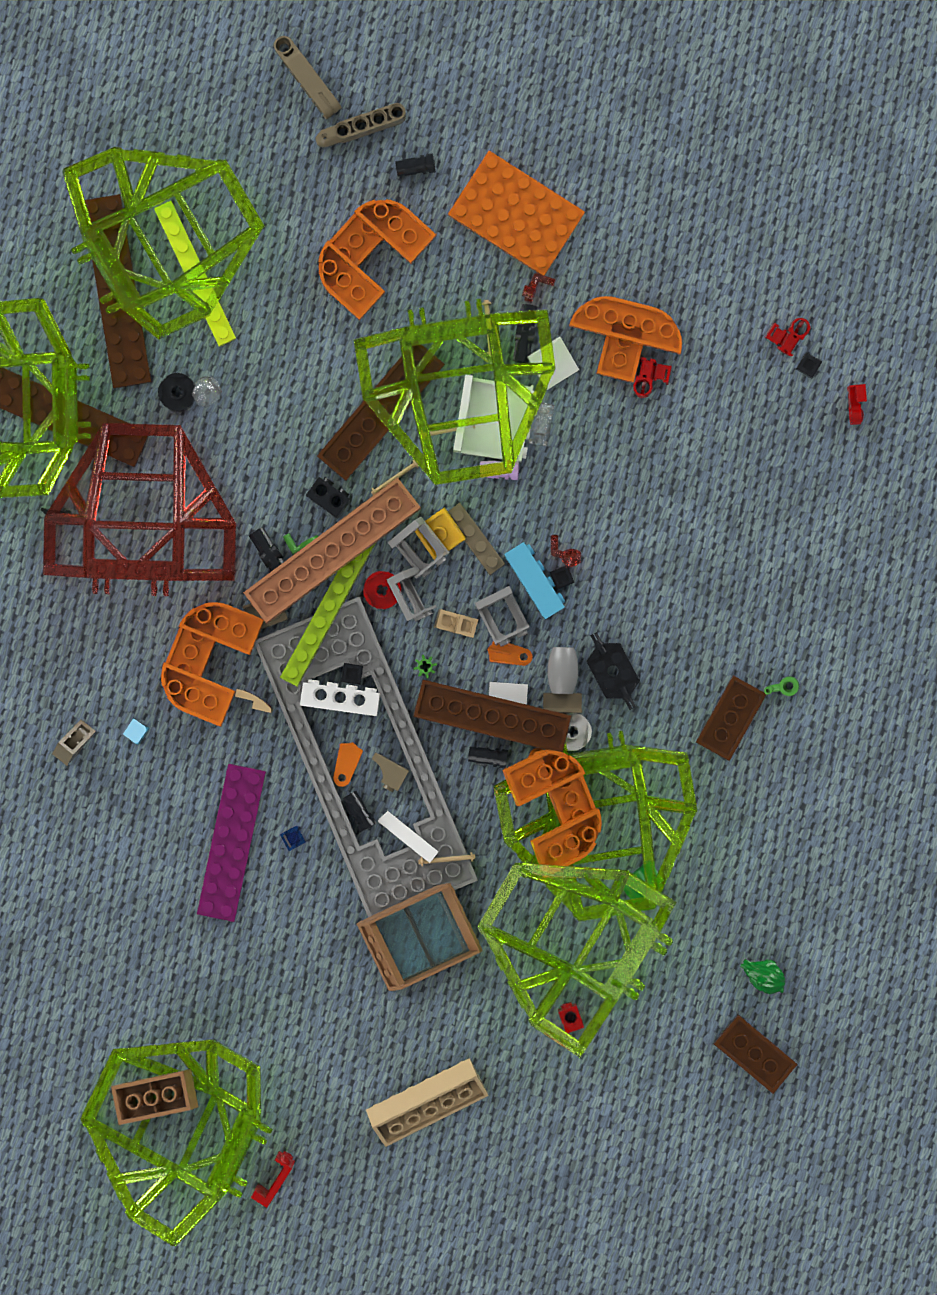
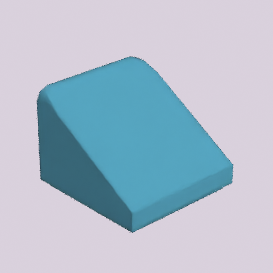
M133 718L123 735L139 745L150 728Z

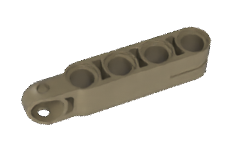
M287 36L277 38L274 42V49L285 66L290 69L289 71L296 81L300 82V86L308 97L312 98V102L320 113L324 114L323 117L327 120L342 109L337 99L294 42ZM281 44H287L289 50L281 52L279 47Z
M394 103L341 121L335 126L321 130L315 137L316 143L319 147L325 148L399 125L406 119L405 108L400 103ZM396 110L402 112V115L398 118L392 115ZM381 116L384 118V121L381 124H377L374 122V119ZM362 122L366 124V127L363 130H359L356 128V125ZM340 129H347L348 133L345 136H340L338 131Z

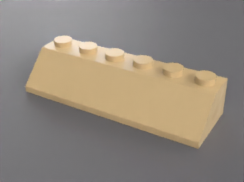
M469 1058L431 1078L425 1079L415 1086L407 1088L399 1094L366 1109L372 1128L384 1146L387 1147L489 1095Z

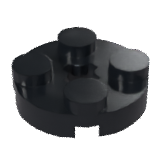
M172 373L166 376L159 384L158 397L169 410L181 412L193 406L197 397V388L192 379L185 374ZM176 387L183 391L178 398L172 394L173 391H176Z

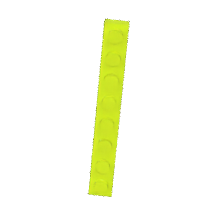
M172 201L154 208L218 346H223L235 340L236 337Z

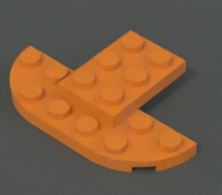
M603 296L586 302L577 309L569 324V327L606 336L596 374L634 383L643 345L676 354H681L682 350L680 330L667 313L652 306L616 297Z

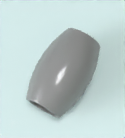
M553 647L551 650L547 676L549 687L553 694H573L578 679V659L573 647Z

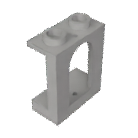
M422 517L415 519L388 542L392 549L398 548L412 567L417 566L419 573L414 576L416 579L420 576L425 578L433 571L431 568L435 564L437 566L441 565L447 560L445 556L450 553ZM417 529H419L436 552V559L429 564L424 563L406 542V539Z
M417 566L387 579L406 620L414 619L415 622L433 614L431 610L437 607L434 605L425 609L410 580L411 577L419 573ZM398 583L402 584L414 608V614L411 613L397 585Z
M509 586L475 603L496 646L500 644L502 647L510 643L511 638L515 636L520 638L528 634L527 630L530 629V626ZM505 599L517 624L516 631L508 635L500 633L487 608Z

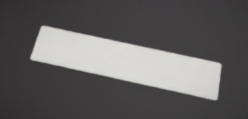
M387 811L378 820L380 824L429 863L437 855L438 851L390 812Z

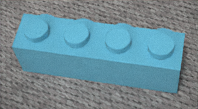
M523 542L505 553L504 556L542 617L546 620L565 607L563 605L565 600L560 592L556 594L553 587L555 584L550 576L546 578L542 572L545 568L540 560L536 562L532 556L535 552L530 544L525 545Z

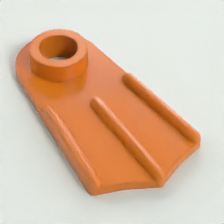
M493 641L487 649L490 662L525 666L532 661L530 650L511 643L501 647L500 644L496 646ZM522 653L527 654V660H521L520 655Z
M353 742L341 743L339 747L333 780L340 787L350 783L363 753V750ZM344 774L346 776V779L343 782L339 781L338 779L339 775Z

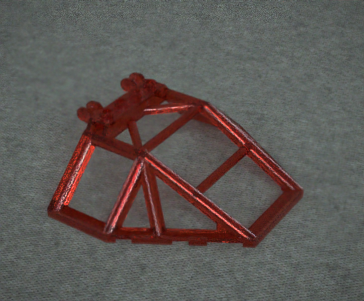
M102 424L44 517L43 575L93 578V594H98L99 579H105L104 592L107 595H110L111 579L152 580V596H156L158 592L157 580L164 581V596H169V581H235L237 523L181 425ZM110 435L174 437L173 474L104 472ZM185 456L205 489L186 508ZM94 459L87 502H85L77 488V484ZM102 480L173 482V523L96 521ZM69 497L79 514L60 513ZM210 500L221 518L194 517ZM56 525L83 526L82 566L55 564ZM98 528L169 531L140 559L130 560ZM185 529L224 530L223 569H184ZM95 537L116 559L95 558ZM173 538L172 561L150 560Z

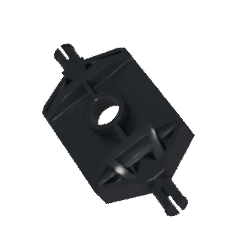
M595 632L594 635H590L595 644V649L586 662L605 698L623 699L629 710L636 707L631 694L640 682V679L626 656L621 643H604L601 641L598 633ZM611 665L618 668V674L614 677L609 676L607 673V669Z

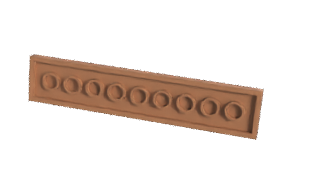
M396 478L243 593L266 624H268L418 512L421 507L399 478Z

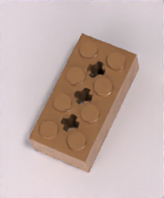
M191 1069L111 1086L119 1125L184 1112L199 1107Z

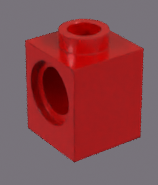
M567 1002L562 1004L561 1009H558V1013L566 1034L584 1028L576 1003ZM568 1012L575 1013L576 1018L573 1021L565 1019V1015Z

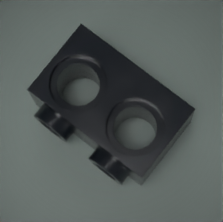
M318 477L307 492L306 497L338 519L351 501L348 498L350 494L342 488L339 490L333 487L334 483L328 478L324 477L322 479ZM319 486L327 488L325 495H317L316 491ZM335 497L342 498V505L334 507L332 500Z

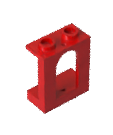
M278 1151L274 1161L284 1167L270 1189L268 1190L258 1183L251 1195L253 1200L266 1208L273 1200L295 1163L293 1156L286 1151H283V1153Z

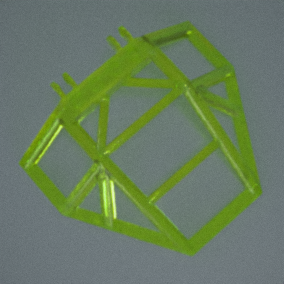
M113 147L63 168L62 171L83 239V243L73 247L71 251L73 254H77L87 248L89 252L79 257L77 262L84 264L91 259L95 262L111 290L110 293L100 298V302L102 304L107 303L113 298L117 301V303L105 309L107 314L121 308L158 340L210 316L264 228L263 222L227 160H206L191 158V156L177 154V156L165 155L162 152L138 149L132 151L123 150L121 147ZM125 161L146 163L134 192ZM112 163L125 208L91 222L78 177ZM157 165L196 169L192 174L145 197ZM219 173L249 227L214 251L181 192ZM172 197H175L208 254V257L174 281H171L135 216ZM121 223L113 249L103 230ZM129 223L162 281L127 270L122 265L119 256ZM237 251L222 276L197 279ZM132 280L157 289L140 296ZM214 288L206 302L193 292V290ZM172 294H176L194 308V310L164 324H161L143 309Z
M43 298L1 301L0 335L5 345L0 342V368L22 366L23 443L0 442V466L6 464L0 475V498L48 496L78 439H91V434H78V427L88 428L91 427V423L78 422L77 381H90V376H77V369L87 370L89 369V364H77L74 361ZM35 312L54 352L24 354L4 314ZM52 364V383L36 365ZM30 371L52 394V411L32 437ZM53 422V441L38 442ZM56 452L38 484L9 486L26 454Z
M476 299L478 315L471 316V305L469 301H464L465 317L426 322L423 307L419 308L420 324H414V313L410 309L408 310L410 325L353 339L362 398L435 485L512 473L519 452L548 388L549 381L556 369L547 309L483 314L481 299ZM537 323L542 362L504 364L499 325ZM488 334L491 356L466 337ZM453 339L459 341L488 363L420 374L442 343ZM400 341L405 380L373 388L367 349ZM433 343L415 367L412 346ZM493 371L498 414L434 424L427 423L418 382ZM541 374L533 394L514 377ZM507 386L528 405L513 440ZM400 394L390 415L378 399ZM410 402L423 453L399 426ZM499 422L503 462L439 471L430 432Z
M619 731L618 734L620 746H613V735L611 733H607L608 748L568 754L567 743L565 742L563 753L572 756L580 763L585 771L584 777L589 774L600 773L631 793L629 795L594 800L593 802L595 807L599 808L637 801L641 846L590 854L562 869L567 891L552 875L548 877L543 876L535 853L532 855L520 843V840L543 830L541 834L543 835L561 826L548 792L545 794L549 812L514 830L507 796L511 791L507 781L504 780L493 786L504 843L517 854V857L537 878L539 877L551 893L559 898L579 922L656 909L659 897L671 874L674 862L685 841L693 817L697 812L687 752L625 745L623 731ZM641 760L678 765L684 801L648 796ZM631 767L634 786L611 771ZM658 810L683 813L676 831ZM651 820L670 842L657 876ZM642 854L646 897L583 907L573 865Z
M515 863L477 928L487 940L500 970H503L508 979L507 982L517 1001L528 1015V1021L531 1026L581 1058L622 994L631 999L638 1000L640 995L627 986L630 984L640 991L644 990V983L633 977L650 949L659 954L666 955L668 950L655 941L658 939L668 946L672 945L673 939L661 933L677 902L627 870ZM521 876L560 889L529 942L493 926ZM564 877L584 878L591 886ZM600 879L614 880L611 889H609ZM626 885L660 906L654 920L620 898ZM567 892L609 905L574 964L536 947L537 942ZM615 912L626 950L621 959L582 965ZM624 915L641 925L632 942ZM507 945L554 969L520 980L502 946ZM615 968L605 985L587 974V972ZM571 978L605 999L578 1040L545 1018ZM555 981L536 1009L526 990Z
M212 1039L113 1049L80 1118L83 1126L87 1128L100 1161L106 1167V1174L119 1201H122L126 1209L127 1217L171 1246H177L225 1194L229 1192L239 1198L242 1196L243 1193L240 1190L231 1186L233 1181L240 1186L246 1187L248 1184L246 1180L236 1176L253 1139L263 1145L267 1143V1139L256 1134L258 1128L265 1133H271L273 1130L266 1124L261 1123L260 1066ZM206 1051V1071L190 1054L191 1052ZM177 1054L194 1074L192 1077L195 1089L211 1095L179 1165L140 1144L151 1118L141 1121L133 1139L96 1119L122 1061L157 1075H163L180 1070L147 1057ZM218 1056L246 1072L247 1102L219 1086ZM217 1104L226 1140L223 1148L216 1155L187 1165ZM225 1104L239 1112L232 1128H230ZM104 1139L112 1141L156 1167L120 1173ZM215 1163L207 1182L191 1173ZM177 1178L205 1195V1197L172 1230L144 1212V1210ZM157 1179L134 1202L126 1184Z

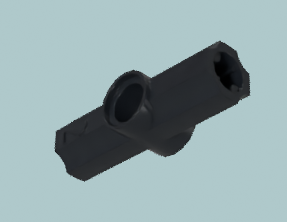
M522 304L519 324H517L514 340L516 343L513 362L529 364L527 357L531 355V346L534 342L538 306L531 304Z
M263 527L249 535L259 552L260 558L270 571L284 563L282 554L277 546L272 543Z

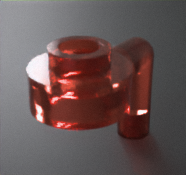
M535 273L529 285L524 286L522 296L525 297L524 301L533 302L539 282L554 286L556 279Z
M551 535V555L561 558L562 562L569 567L578 565L581 562V552L576 549L558 550V535Z

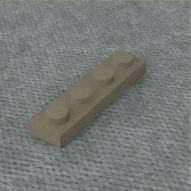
M458 503L448 511L466 537L464 541L489 575L505 565L461 503Z

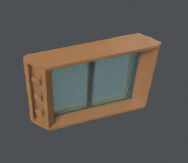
M451 883L432 887L357 923L389 991L402 990L483 951Z

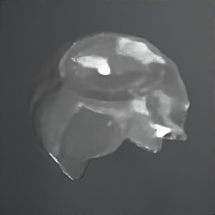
M210 376L199 378L194 383L195 388L192 391L195 401L205 408L217 402L222 394L219 383Z

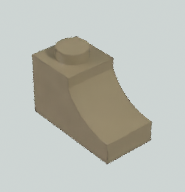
M80 720L58 742L52 754L67 766L79 754L96 731Z
M375 752L372 760L382 770L383 779L381 782L384 783L383 787L391 792L394 790L398 791L409 770Z

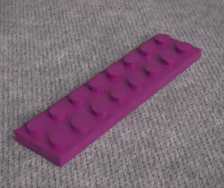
M228 764L197 910L198 915L235 922L266 771Z

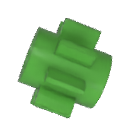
M422 655L423 660H415L418 663V667H414V670L419 669V677L423 673L426 675V678H429L428 673H436L432 668L437 663L432 664L430 662L433 658L432 656L427 660ZM423 661H426L427 664H431V667L428 668V672H425L424 669H420V666L423 665Z

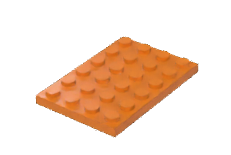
M488 151L449 211L448 216L544 277L582 219L585 211L493 152Z

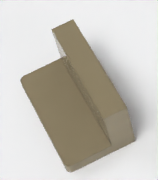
M543 693V709L555 712L582 713V693Z

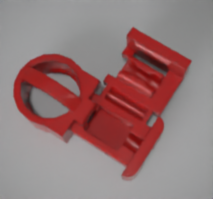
M804 318L794 319L788 330L784 329V331L778 328V324L773 323L764 338L776 345L780 344L781 347L777 346L779 351L787 356H793L791 352L798 341L803 340L810 331V324ZM801 320L797 325L796 329L794 330V324L797 321ZM805 322L806 331L804 334L798 335L799 328Z
M641 357V370L639 376H636L633 391L637 397L646 398L652 393L653 379L654 381L660 379L666 385L669 384L672 366L657 364L655 359L647 360V358ZM642 382L643 390H641V392L638 393L636 390V385ZM647 382L650 386V389L647 393L644 394Z
M866 384L849 385L847 387L850 425H861L864 413L859 402H867Z

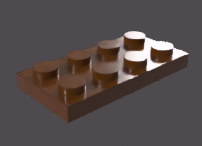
M732 675L699 734L696 743L730 761L767 694Z
M739 1014L734 1017L713 1043L772 1094L775 1093L798 1065Z

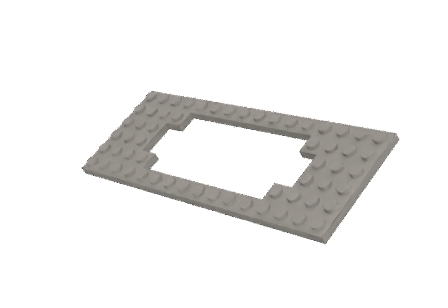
M357 597L343 603L298 687L284 681L280 676L313 616L257 639L255 643L256 649L368 917L440 884L451 883L454 890L478 881L470 860L428 863L421 866L418 863V859L421 856L409 846L387 856L384 855L378 839L360 846L304 710L300 706L303 682L308 683V679L311 680L344 666V663L362 665V679L372 675L430 814V817L413 824L417 835L438 851L434 858L467 855L361 598ZM434 894L408 907L411 909L438 896ZM402 909V910H400V911H397V912H395V913H393V914H391V915H389V916H387V917H385V918H382V919L376 921L375 923H378V922H380V921H382V920H385V919H387V918H389V917H392V916L397 915V914H399V913H401V912H404V909Z

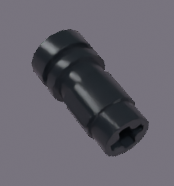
M433 153L426 154L425 157L420 155L418 158L414 157L395 161L398 177L416 175L417 173H436Z
M470 747L468 762H475L477 765L484 766L489 764L493 765V767L499 766V768H506L508 750L502 749L499 751L498 748L491 750L482 747Z
M357 791L343 798L347 804L345 807L350 816L354 817V823L358 824L357 828L360 833L376 824L375 819L371 818V812L368 813Z

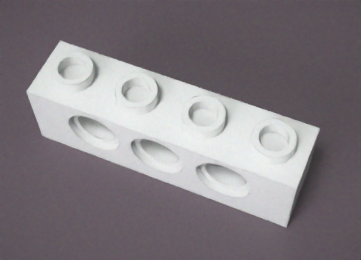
M308 679V683L303 682L300 706L372 716L378 715L380 693H376L377 689L365 687V691L357 690L358 686L346 685V688L338 687L339 683L327 682V686L319 685L317 680ZM320 689H324L327 693L324 700H319L316 697V693ZM338 692H343L346 695V700L343 703H338L335 699ZM359 694L365 697V703L361 706L356 705L354 702L355 697Z

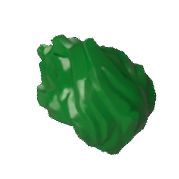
M745 959L743 964L740 965L749 977L751 984L757 990L763 991L766 994L784 992V973H782V970L776 965L775 961L766 959L764 961L750 962Z

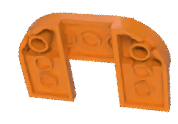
M388 199L369 201L358 207L350 219L323 246L318 261L322 284L331 296L360 321L385 293L378 284L359 268L365 259L385 240L412 264L434 240L437 234L408 208L396 201Z
M218 602L205 603L190 610L178 626L180 628L161 671L162 686L169 701L185 713L222 727L236 691L202 678L216 642L251 655L264 620Z
M540 750L534 752L532 756L502 770L516 806H521L548 792L561 826L530 841L543 876L548 877L586 857L597 844L595 841L598 833H601L600 810L594 805L584 779L585 771L575 758L560 751Z

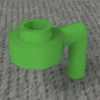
M290 533L283 536L292 555L318 537L316 535L296 546Z
M787 676L781 680L780 684L768 685L764 689V693L769 695L772 692L781 691L786 696H792L798 692L799 682L795 677ZM788 682H791L793 684L792 689L787 688L786 685Z

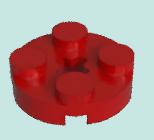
M377 571L367 578L363 594L371 606L377 609H388L397 603L387 582V579L394 576L393 574ZM398 583L397 585L401 591V584ZM382 585L383 587L387 586L388 590H386V595L384 596L382 593H377V591L379 590L378 586Z

